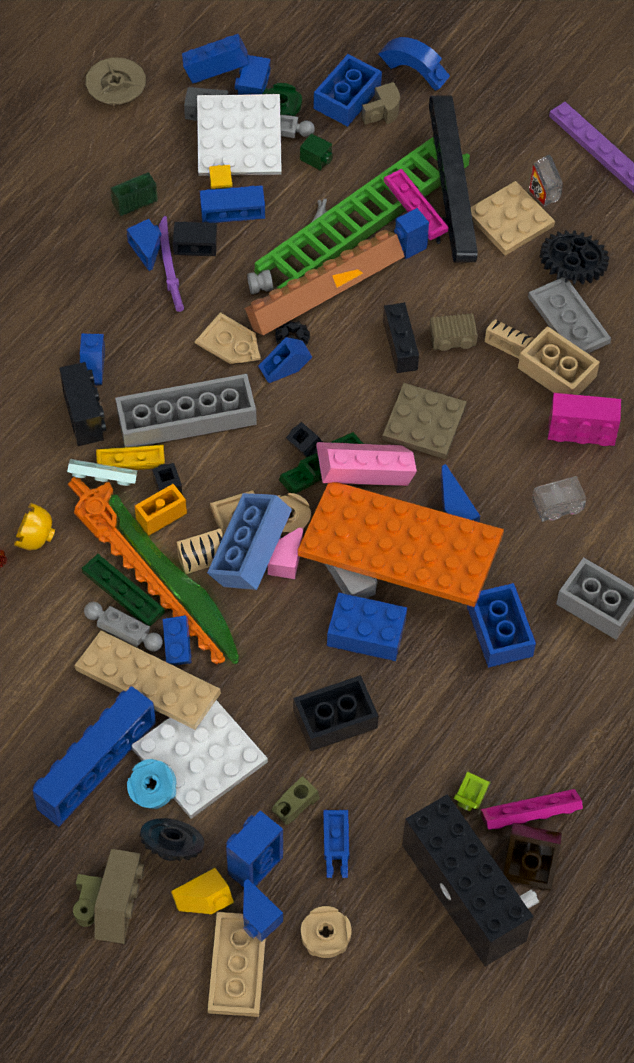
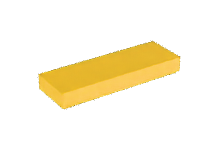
M164 445L96 449L97 464L132 470L153 469L165 464Z

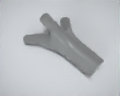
M324 198L323 201L318 200V210L312 222L327 212L325 210L327 199Z

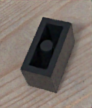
M174 222V255L216 256L217 223Z

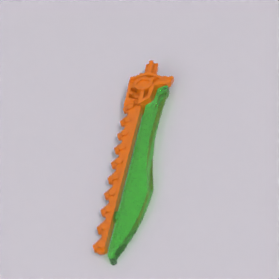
M73 477L68 486L80 499L75 506L74 514L96 538H99V541L111 544V554L123 557L124 568H134L136 581L141 583L147 582L148 594L152 596L159 595L160 605L164 609H172L173 617L186 616L188 618L189 636L198 637V647L204 651L209 649L211 651V662L218 665V663L225 662L223 653L206 635L207 633L234 664H237L239 656L231 632L223 615L206 590L175 566L156 547L123 505L119 496L113 495V489L109 482L90 490L80 478ZM117 516L120 519V531L126 536V538L132 543V545L143 556V558L148 562V564L160 576V578L171 589V591L176 595V597L182 602V604L188 609V611L193 615V617L199 622L200 626L184 609V607L178 602V600L167 589V587L156 576V574L150 569V567L139 556V554L134 550V548L128 543V541L123 537V535L117 530Z

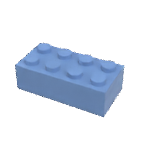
M243 493L207 574L223 587L257 590L292 509L277 495Z

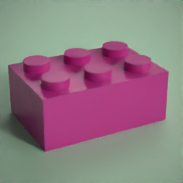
M554 393L549 415L548 440L615 446L621 418V399Z

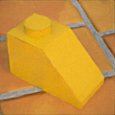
M216 868L171 891L177 909L183 912L213 914L234 903L229 886Z

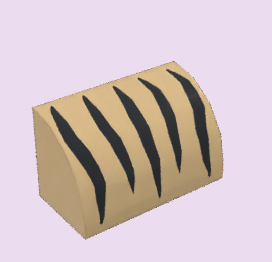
M496 319L486 329L485 336L486 343L518 359L520 358V353L535 339Z
M221 528L177 542L178 558L185 574L210 567L223 538Z

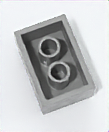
M583 557L560 589L556 604L617 640L634 615V587Z

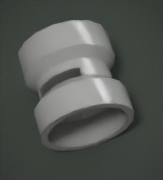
M269 269L263 270L258 276L254 272L247 274L251 294H258L260 289L266 292L273 290Z

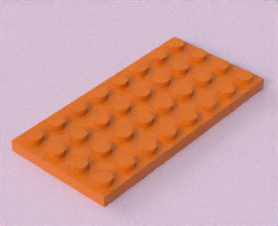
M334 482L328 483L297 551L300 557L475 607L503 537L504 529Z

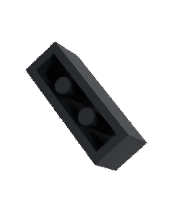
M406 303L384 305L383 323L396 373L418 370L419 352Z

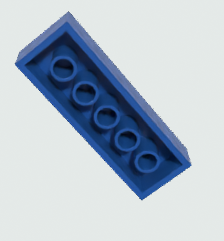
M130 686L127 691H122L111 708H106L101 713L99 720L94 726L90 725L85 730L83 737L68 748L67 754L61 760L54 762L50 772L44 778L38 779L34 784L32 791L37 810L59 827L132 749L131 745L141 739L155 725L154 703L133 686Z

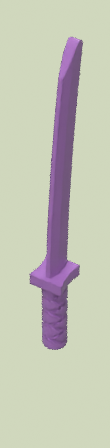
M164 216L159 224V229L161 231V249L167 276V290L171 292L176 311L180 312L184 310V306L179 292V280L175 277L172 263L167 217Z

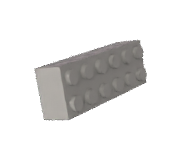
M247 374L115 398L125 447H139L257 425L256 407Z

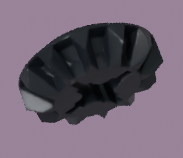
M290 320L288 323L276 328L275 339L278 345L288 337L301 340L306 346L310 340V331L299 320L297 322ZM289 332H291V333L297 332V333H296V337H294V336H290V337H289Z

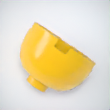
M30 503L28 508L32 509V511H29L28 514L25 513L16 535L17 538H21L19 541L14 542V546L26 550H37L46 541L51 542L55 529L51 528L52 518L47 510Z

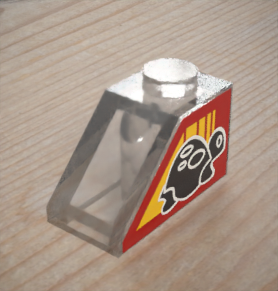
M547 155L533 164L529 191L544 206L558 201L561 197L563 182L552 157Z

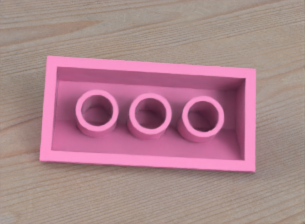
M317 442L316 444L323 483L338 482L341 484L408 486L417 472L413 452L404 446Z

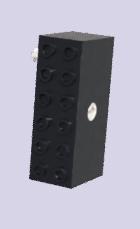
M449 795L443 796L405 818L403 848L484 966L486 967L525 943L528 939L534 917L529 908L539 903L536 893L529 890L521 896L518 895Z

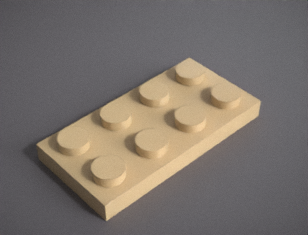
M217 912L208 1001V1013L253 1017H259L266 938L261 942L257 937L251 938L243 928V914Z

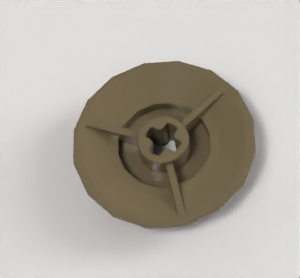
M108 58L99 61L90 68L86 75L85 85L89 94L97 101L120 105L134 100L142 93L146 84V75L143 69L134 61L126 58Z

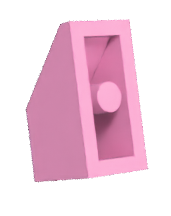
M298 528L279 539L268 563V575L295 579L300 558L297 550L303 539V528Z

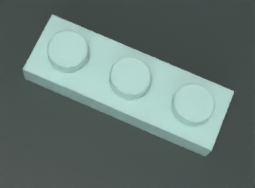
M70 459L67 472L72 473V476L78 478L92 476L97 481L108 482V479L116 480L117 484L130 486L131 483L135 484L138 470Z

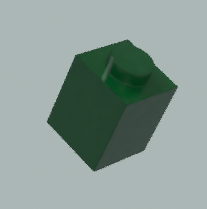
M312 133L300 146V160L320 171L326 164L328 165L332 161V143Z

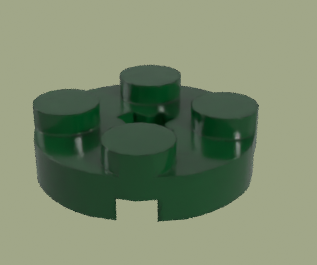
M277 83L273 85V88L269 90L266 88L262 93L280 94V100L283 99L285 102L280 103V115L296 117V114L301 110L302 95L296 91L293 85Z

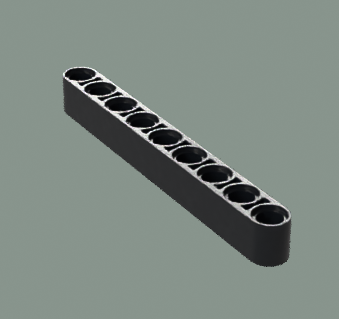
M452 95L430 96L429 112L453 262L473 263L477 261L478 251Z

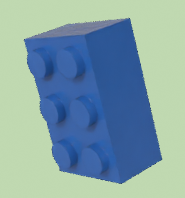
M347 54L315 90L314 109L348 127L361 112L362 105L367 104L374 97L375 88L381 86L382 71Z
M514 583L481 591L476 606L467 605L488 668L533 657L536 643Z
M338 593L327 633V646L396 661L406 622L407 607Z
M259 811L255 816L251 815L243 824L244 828L238 834L234 833L231 835L226 843L228 875L243 887L244 881L247 879L257 886L283 858V828L262 811Z

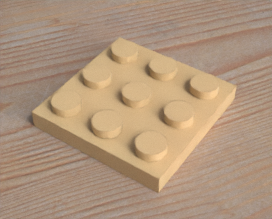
M516 181L471 207L473 223L505 256L555 225L554 219Z

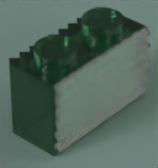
M149 172L110 188L112 204L120 216L127 215V213H131L135 209L138 210L143 206L146 207V205L153 204V202L158 200L157 185Z

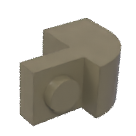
M394 82L376 87L374 102L362 105V120L364 124L377 122L381 119H384L386 124H390L398 117L400 93Z

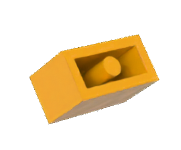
M171 484L135 505L136 520L149 536L187 514L186 499L176 486Z

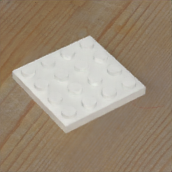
M280 94L197 95L198 176H210L209 166L230 165L231 175H281Z
M217 700L196 730L169 718L131 745L132 750L141 761L154 759L162 761L171 767L176 777V795L174 800L191 819L268 762V758Z

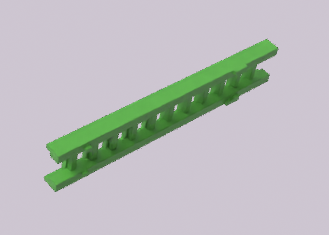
M432 137L256 261L255 273L258 275L263 270L269 269L270 271L277 266L285 276L289 277L288 280L277 287V289H281L290 280L299 279L305 276L307 271L323 266L325 261L341 256L340 254L345 250L353 249L361 241H364L402 214L406 209L399 201L392 205L380 194L384 189L392 193L384 183L385 176L403 169L424 197L441 186L439 171L427 162V159L431 156L437 161L434 138ZM468 153L462 155L464 168L469 166L470 155ZM417 167L429 179L423 182L411 170ZM371 200L383 212L376 216L363 204ZM353 211H357L368 223L360 227L348 215ZM340 221L352 234L344 238L332 226ZM325 233L337 245L329 250L317 237ZM309 244L321 256L313 261L301 248ZM291 255L305 266L298 273L284 261Z

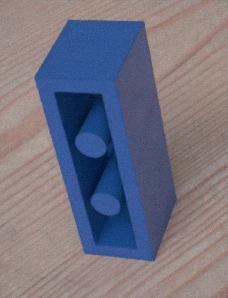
M239 33L182 53L183 67L192 84L249 64L247 49Z
M263 186L230 187L200 191L202 223L265 219Z

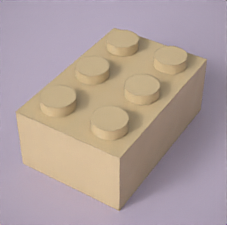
M547 326L520 353L518 369L553 393L579 395L597 377L600 362Z

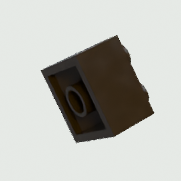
M513 823L503 872L508 881L551 890L562 833Z

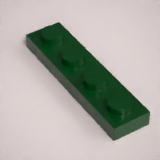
M97 554L81 568L84 575L140 622L152 626L165 613L161 605L101 555Z

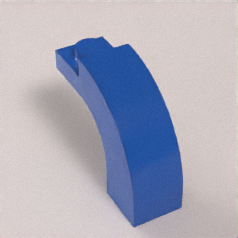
M407 37L395 38L389 41L379 53V56L390 69L399 65H406L417 70L435 91L440 89L450 77L439 63L442 58L432 48L418 40Z

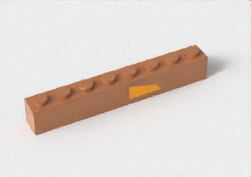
M387 230L376 233L374 238L361 241L354 249L345 250L340 254L341 256L325 261L323 266L307 271L305 276L290 280L285 287L274 289L265 298L256 299L251 302V305L246 307L245 310L253 331L265 335L405 257L397 234Z

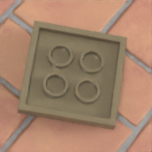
M403 383L382 440L446 459L467 402Z

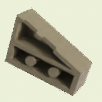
M111 849L94 907L95 939L121 944L125 943L129 920L132 918L134 910L133 902L134 899H137L139 892L138 879H142L144 874V864H141L140 853Z

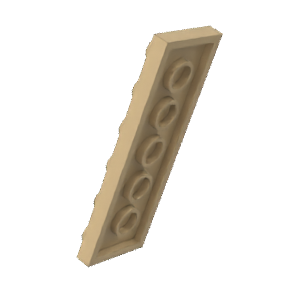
M102 630L74 665L76 671L120 693L127 691L130 686H133L154 703V710L196 730L221 694L220 688Z

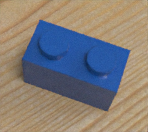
M248 55L249 64L240 67V78H236L235 90H238V95H261L266 89L271 73L270 59Z
M418 208L396 218L394 232L398 236L405 259L427 249L429 221Z

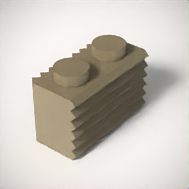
M472 313L430 318L429 331L433 350L447 351L455 347L468 349L476 346L477 330Z

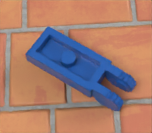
M323 810L326 877L332 878V860H342L341 875L342 878H348V810Z

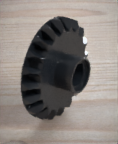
M169 818L153 819L146 822L140 831L141 843L145 844V848L151 850L152 854H158L164 860H190L191 857H197L203 850L204 838L201 833L191 825L179 820Z

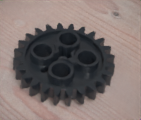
M565 230L564 234L557 231L556 236L550 234V238H545L544 243H542L539 256L541 264H545L544 269H550V275L557 274L556 279L563 277L565 283L568 280H572L573 284H576V281H580L582 285H584L585 280L592 283L593 279L598 281L600 276H604L609 264V257L607 256L608 251L604 250L605 246L598 245L599 240L592 241V235L584 237V232L577 235L575 230L572 234H569L567 230Z

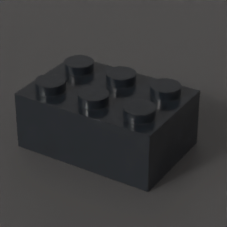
M86 362L60 367L63 395L77 446L104 441L103 432L107 431L104 421L105 415L103 407L99 403L100 398L97 387L95 388L94 386L95 381L92 370L87 369Z
M361 675L293 698V711L310 751L378 728L379 716Z

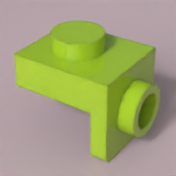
M467 772L458 793L454 797L455 800L459 801L457 805L468 811H471L472 808L479 809L490 781Z

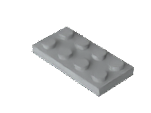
M562 277L529 292L528 298L548 326L586 353L610 344L611 337L569 280L565 283Z

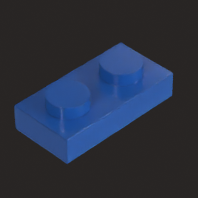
M186 616L163 619L166 662L173 666L192 663L188 618Z

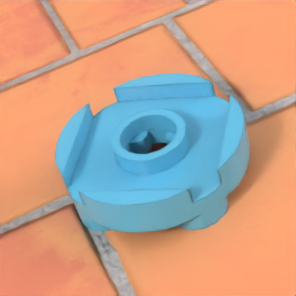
M146 759L139 762L132 769L131 778H128L127 790L130 798L136 804L144 808L158 809L175 797L176 777L168 764L154 759ZM150 778L157 781V785L153 790L147 788Z

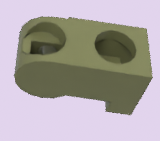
M302 776L275 803L272 812L286 825L290 824L310 804L313 805L320 799L318 790Z
M82 874L77 876L76 886L77 890L81 891L79 901L73 907V914L76 923L82 927L91 926L95 922L94 907L103 878Z

